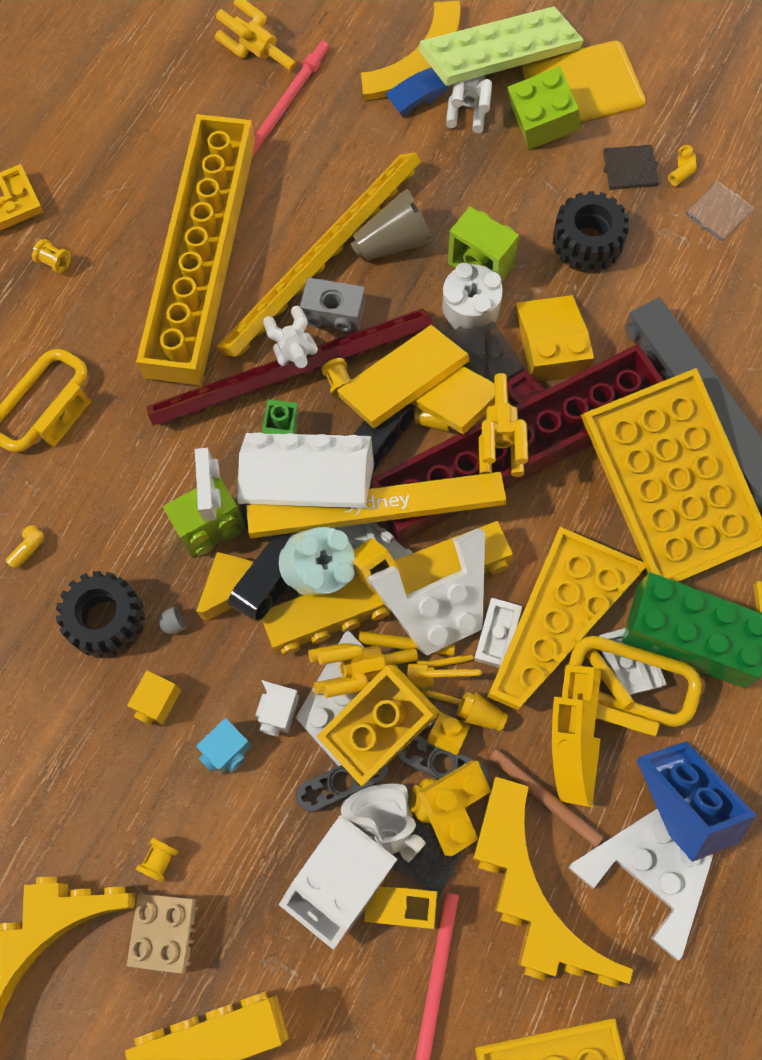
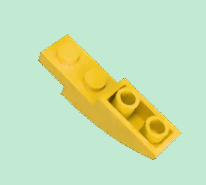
M566 665L562 697H554L552 715V756L559 799L561 802L593 807L601 738L594 737L602 669L595 667Z

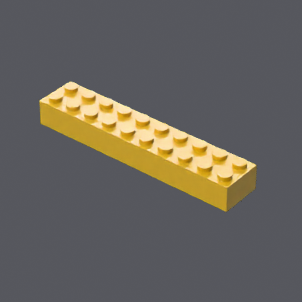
M196 115L136 360L144 379L202 386L254 151L255 136L251 120Z

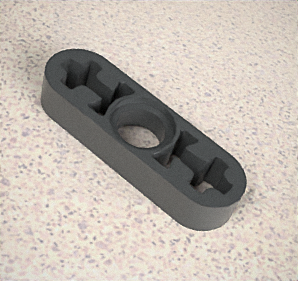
M417 736L412 741L418 744L417 750L426 754L427 748L433 749L428 757L427 767L420 765L424 761V758L413 755L412 759L406 758V751L404 749L397 755L404 765L435 779H440L457 769L458 761L466 764L473 760L461 754H458V756L427 743V739ZM446 755L451 759L452 768L449 772L438 773L435 771L432 763L436 756ZM479 762L480 767L488 783V771L486 767Z
M388 764L379 771V776L372 777L362 787L358 786V782L351 776L352 786L345 792H339L333 786V780L336 775L346 773L351 776L340 765L303 782L297 789V802L307 812H318L349 798L364 788L383 782L388 774ZM327 779L328 788L334 795L333 798L328 799L327 793H324L317 797L318 803L316 805H312L309 801H303V798L307 796L306 790L312 787L315 792L322 790L324 787L321 782Z

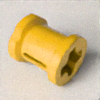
M40 239L33 248L32 260L38 264L44 263L52 267L55 273L62 274L67 270L71 262V253L67 249H58L52 246L51 242L47 239Z
M344 358L332 359L321 368L323 375L327 376L331 385L330 392L334 398H339L337 390L352 380L346 370L347 362Z
M152 837L150 841L152 846L143 863L138 864L136 870L163 883L165 879L163 874L172 857L177 856L179 851Z

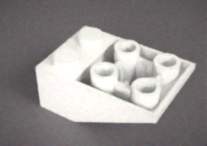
M340 815L296 876L279 906L334 950L354 926L397 861V858L344 816Z

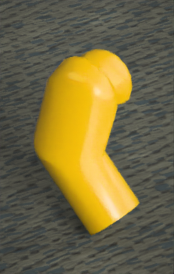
M684 145L678 150V168L668 175V180L673 186L679 185L694 174L697 169L696 154L690 145Z
M34 525L27 526L23 530L22 537L24 540L6 558V562L14 569H19L44 541L43 532Z

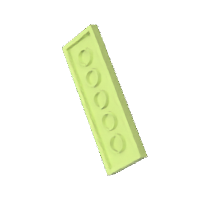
M553 6L420 41L418 51L444 84L448 86L581 49L584 39L557 8Z

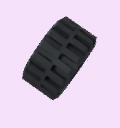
M588 191L587 195H583L582 192L578 193L575 199L570 197L566 200L565 205H561L556 218L552 242L555 245L554 251L556 255L561 254L560 260L563 263L569 262L570 268L574 270L576 267L581 268V272H587L588 269H592L593 272H599L600 267L607 269L610 267L611 262L615 263L619 259L630 224H628V214L624 213V206L616 204L617 199L614 197L607 198L606 193L600 192V195H596L594 191ZM593 228L602 235L596 237L587 236L578 229Z
M93 571V577H89L85 573L80 576V582L71 581L68 584L71 589L68 592L63 590L60 595L64 601L63 603H57L56 610L61 615L56 616V621L61 626L59 630L73 646L88 656L92 654L95 658H103V654L111 658L116 656L115 651L120 650L122 653L128 650L126 645L129 642L133 645L137 642L138 638L135 634L136 632L142 633L144 628L140 621L145 620V613L141 609L144 606L136 592L120 576L117 578L114 573L107 572L104 576L101 571ZM104 601L116 602V614L108 625L95 630L87 629V616L95 605Z

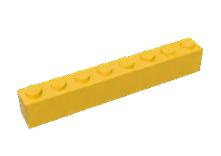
M498 521L479 528L485 533L484 574L490 572L491 575L506 570L513 556ZM454 538L394 560L402 574L400 578L406 595L461 570L453 542ZM355 575L350 582L338 591L318 595H303L272 607L262 619L275 654L282 653L283 656L299 651L300 646L312 641L313 644L326 641L331 637V633L339 630L343 632L352 631L361 625L360 622L372 618L374 621L383 619L390 615L391 610L386 607L378 593L375 594Z

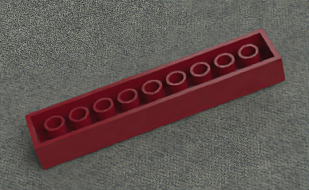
M636 344L514 406L518 410V420L522 419L527 424L528 462L524 464V475L514 477L511 475L510 447H495L496 461L492 463V473L501 472L504 490L592 445L590 436L581 418L582 414L664 381L640 345ZM482 422L471 427L464 435L459 433L372 477L370 489L480 475L479 436L482 434ZM462 511L387 520V523L400 544Z

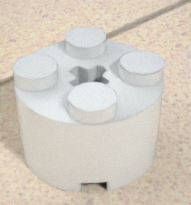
M468 263L457 265L455 270L448 275L443 286L442 310L452 328L459 332H468L467 334H470V332L476 333L474 331L479 332V330L486 327L490 328L495 324L499 317L503 293L500 275L481 265Z

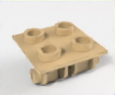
M138 894L126 966L180 974L186 973V967L191 964L189 962L191 947H188L189 943H194V940L189 939L190 932L195 933V929L191 928V925H194L195 914L198 911V907H195L196 899Z

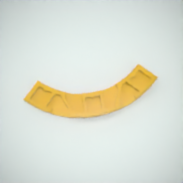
M460 1L434 3L433 21L424 40L459 30ZM419 46L407 57L393 65L374 71L362 72L363 101L387 97L386 93L402 81L418 72L431 68L418 51Z

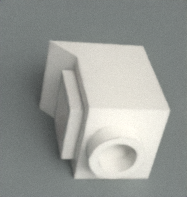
M262 681L267 694L262 693L255 715L261 725L259 731L272 736H279L280 732L288 734L300 698L297 695L298 691Z

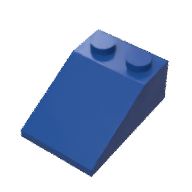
M687 741L639 756L637 760L669 836L692 862L740 843L757 816Z

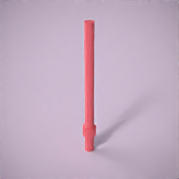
M321 41L314 52L307 55L302 62V69L254 135L253 156L312 73L315 74L321 66L320 61L330 48L327 42Z
M452 893L445 894L415 1060H430L459 900V895Z

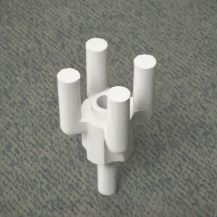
M485 75L453 84V92L449 97L446 126L448 128L456 127L458 108L463 105L474 109L473 132H483L485 113L490 110L492 82L489 79H485Z
M294 306L291 309L294 319L293 325L286 326L283 329L277 327L273 317H265L263 324L270 339L277 341L273 350L278 363L281 366H285L291 360L298 368L305 367L307 365V354L315 355L318 348L312 335L304 332L308 321L302 308Z

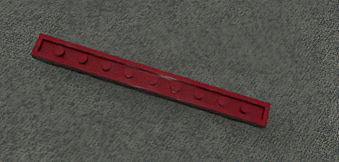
M422 308L317 345V353L312 356L307 354V365L303 368H298L291 360L285 366H281L275 360L148 405L146 407L152 426L157 424L165 426L176 421V417L185 414L189 416L199 414L205 410L204 407L213 404L218 406L227 404L235 396L255 394L261 390V387L269 384H283L291 376L311 374L316 371L317 367L324 365L332 359L345 358L353 354L361 356L369 353L371 348L381 344L382 346L393 345L399 341L398 338L406 335L416 336L430 325L434 326L431 315Z

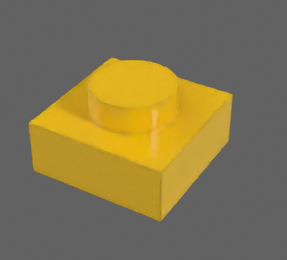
M440 712L429 734L427 743L458 756L471 725Z

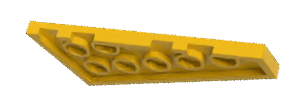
M559 527L487 697L519 710L574 649L575 645L583 639L645 570L646 564Z

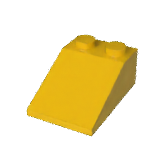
M573 295L515 303L528 372L537 382L570 378L592 366L594 356L589 333Z
M386 665L316 737L362 787L409 745L440 712L396 665Z

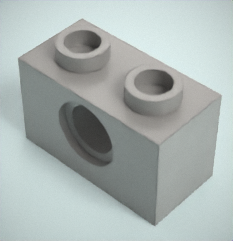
M307 277L300 307L307 318L308 325L313 327H332L342 332L359 331L366 303L365 287ZM329 306H338L335 309H328Z

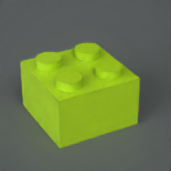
M561 66L507 87L511 108L528 150L581 130L579 108Z
M469 206L449 231L448 264L454 268L460 263L487 267L500 275L502 284L514 268L519 235L509 226L501 225L491 219L485 212L477 211Z
M220 476L219 478H214L215 489H219L221 495V508L216 509L217 520L203 521L198 511L197 488L162 506L191 557L207 554L214 548V545L223 540L234 539L241 533V530L246 528L239 509Z

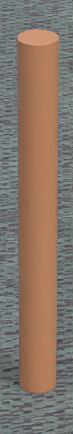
M496 749L489 757V760L518 784L528 786L530 794L595 848L604 838L500 750Z

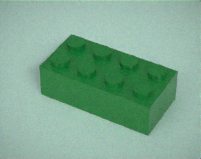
M649 572L637 585L622 637V643L685 662L693 666L696 671L744 689L761 678V613Z

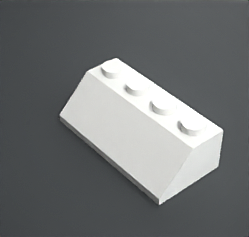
M246 433L239 452L238 504L365 508L374 468L371 436Z

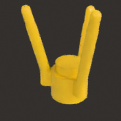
M470 654L432 661H417V664H408L407 678L425 697L459 705L461 699L428 690V687H434L435 677L480 676L482 672L479 669L435 670L434 668L473 661L475 656Z

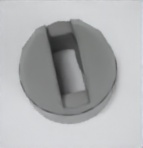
M175 606L160 615L159 626L164 633L176 634L186 629L185 621Z

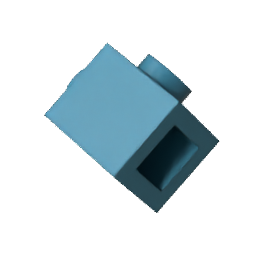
M225 718L196 747L203 753L198 759L211 772L217 768L224 775L228 770L230 772L235 771L244 762L245 757L243 755L252 745Z

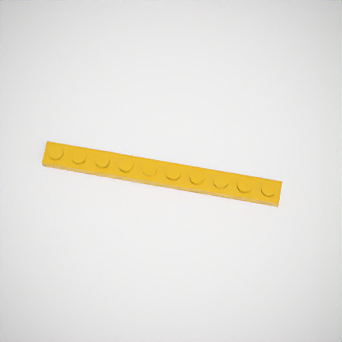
M416 152L399 155L216 346L223 355L236 357L244 354L249 349V343L252 339L266 331L263 324L264 318L267 316L274 317L283 313L288 307L287 303L289 300L304 291L307 277L311 278L321 273L325 268L327 260L340 253L344 248L343 244L346 240L353 237V234L362 227L361 225L366 219L373 217L379 212V206L384 200L390 199L397 193V187L402 182L414 175V169L421 163Z

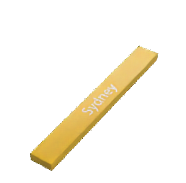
M501 472L369 489L365 508L250 504L246 505L248 531L251 539L296 533L317 527L334 528L506 505V495Z

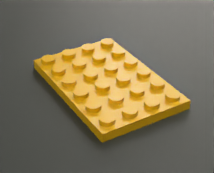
M697 368L581 415L640 556L647 566L646 570L648 573L652 572L679 582L762 546V517Z

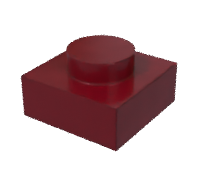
M526 369L507 382L508 399L514 405L545 391Z

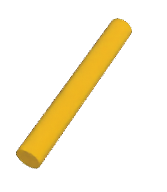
M363 631L359 633L358 641L364 645L403 650L415 648L421 652L410 637ZM455 643L433 653L454 656Z
M597 649L589 650L585 654L586 658L593 667L602 669L601 679L623 710L626 711L635 705L634 700Z

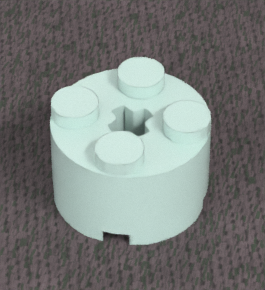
M317 527L301 531L292 535L284 549L280 552V574L286 584L300 594L318 595L338 591L353 579L354 564L352 561L355 559L354 552L347 535L342 531L329 527Z

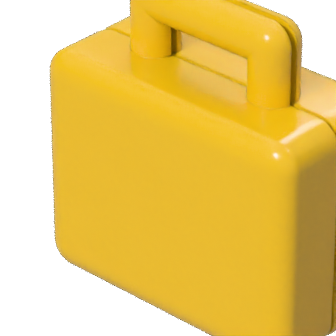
M616 40L527 63L522 67L526 80L561 66L579 108L580 123L638 109L646 104V97L623 44Z

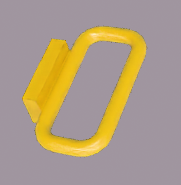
M53 349L45 352L0 404V423L52 362L62 361L73 367L75 375L23 438L12 440L0 432V446L11 452H22L29 449L39 437H42L46 443L53 447L58 444L91 403L90 399L80 388L87 378L88 370L86 364L79 357L62 349Z
M599 636L583 638L575 645L568 665L582 666L585 654L591 649H598L680 674L689 683L683 708L676 714L635 703L632 708L625 711L613 695L599 691L596 719L650 736H656L659 724L679 727L685 725L693 718L702 690L700 675L693 666L673 658Z

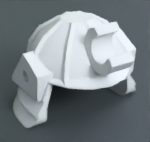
M388 783L370 786L354 793L342 804V816L393 855L400 852L403 859L408 863L426 844L420 836L411 835L416 824L414 819L411 818L412 813L408 804L409 794L406 786L403 784Z

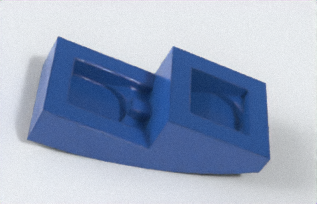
M431 67L402 81L387 92L386 95L400 115L405 117L423 101L429 105L449 89V86L444 84Z

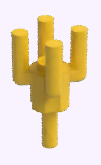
M234 0L233 5L252 18V21L249 23L239 16L233 18L222 9L217 12L216 19L239 35L240 38L238 43L222 30H218L215 34V39L238 57L246 58L249 51H251L257 57L264 60L268 56L272 57L289 71L295 68L296 61L275 47L277 38L263 28L267 21L266 15L248 1Z
M498 373L494 376L495 405L487 407L486 420L482 422V434L479 436L480 474L492 473V463L496 461L495 447H510L511 475L521 477L524 475V464L528 462L527 424L522 419L518 420L517 407L508 403L507 375Z
M343 643L308 651L311 663L319 661L320 665L339 662L342 677L313 683L315 694H324L325 698L360 692L369 683L368 680H372L386 665H399L418 660V653L415 648L381 654L378 646L363 648L361 645Z

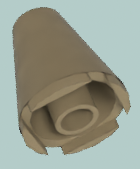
M408 189L401 192L353 234L355 241L351 242V245L358 259L364 256L365 260L368 261L434 242L420 210L414 205L415 200Z

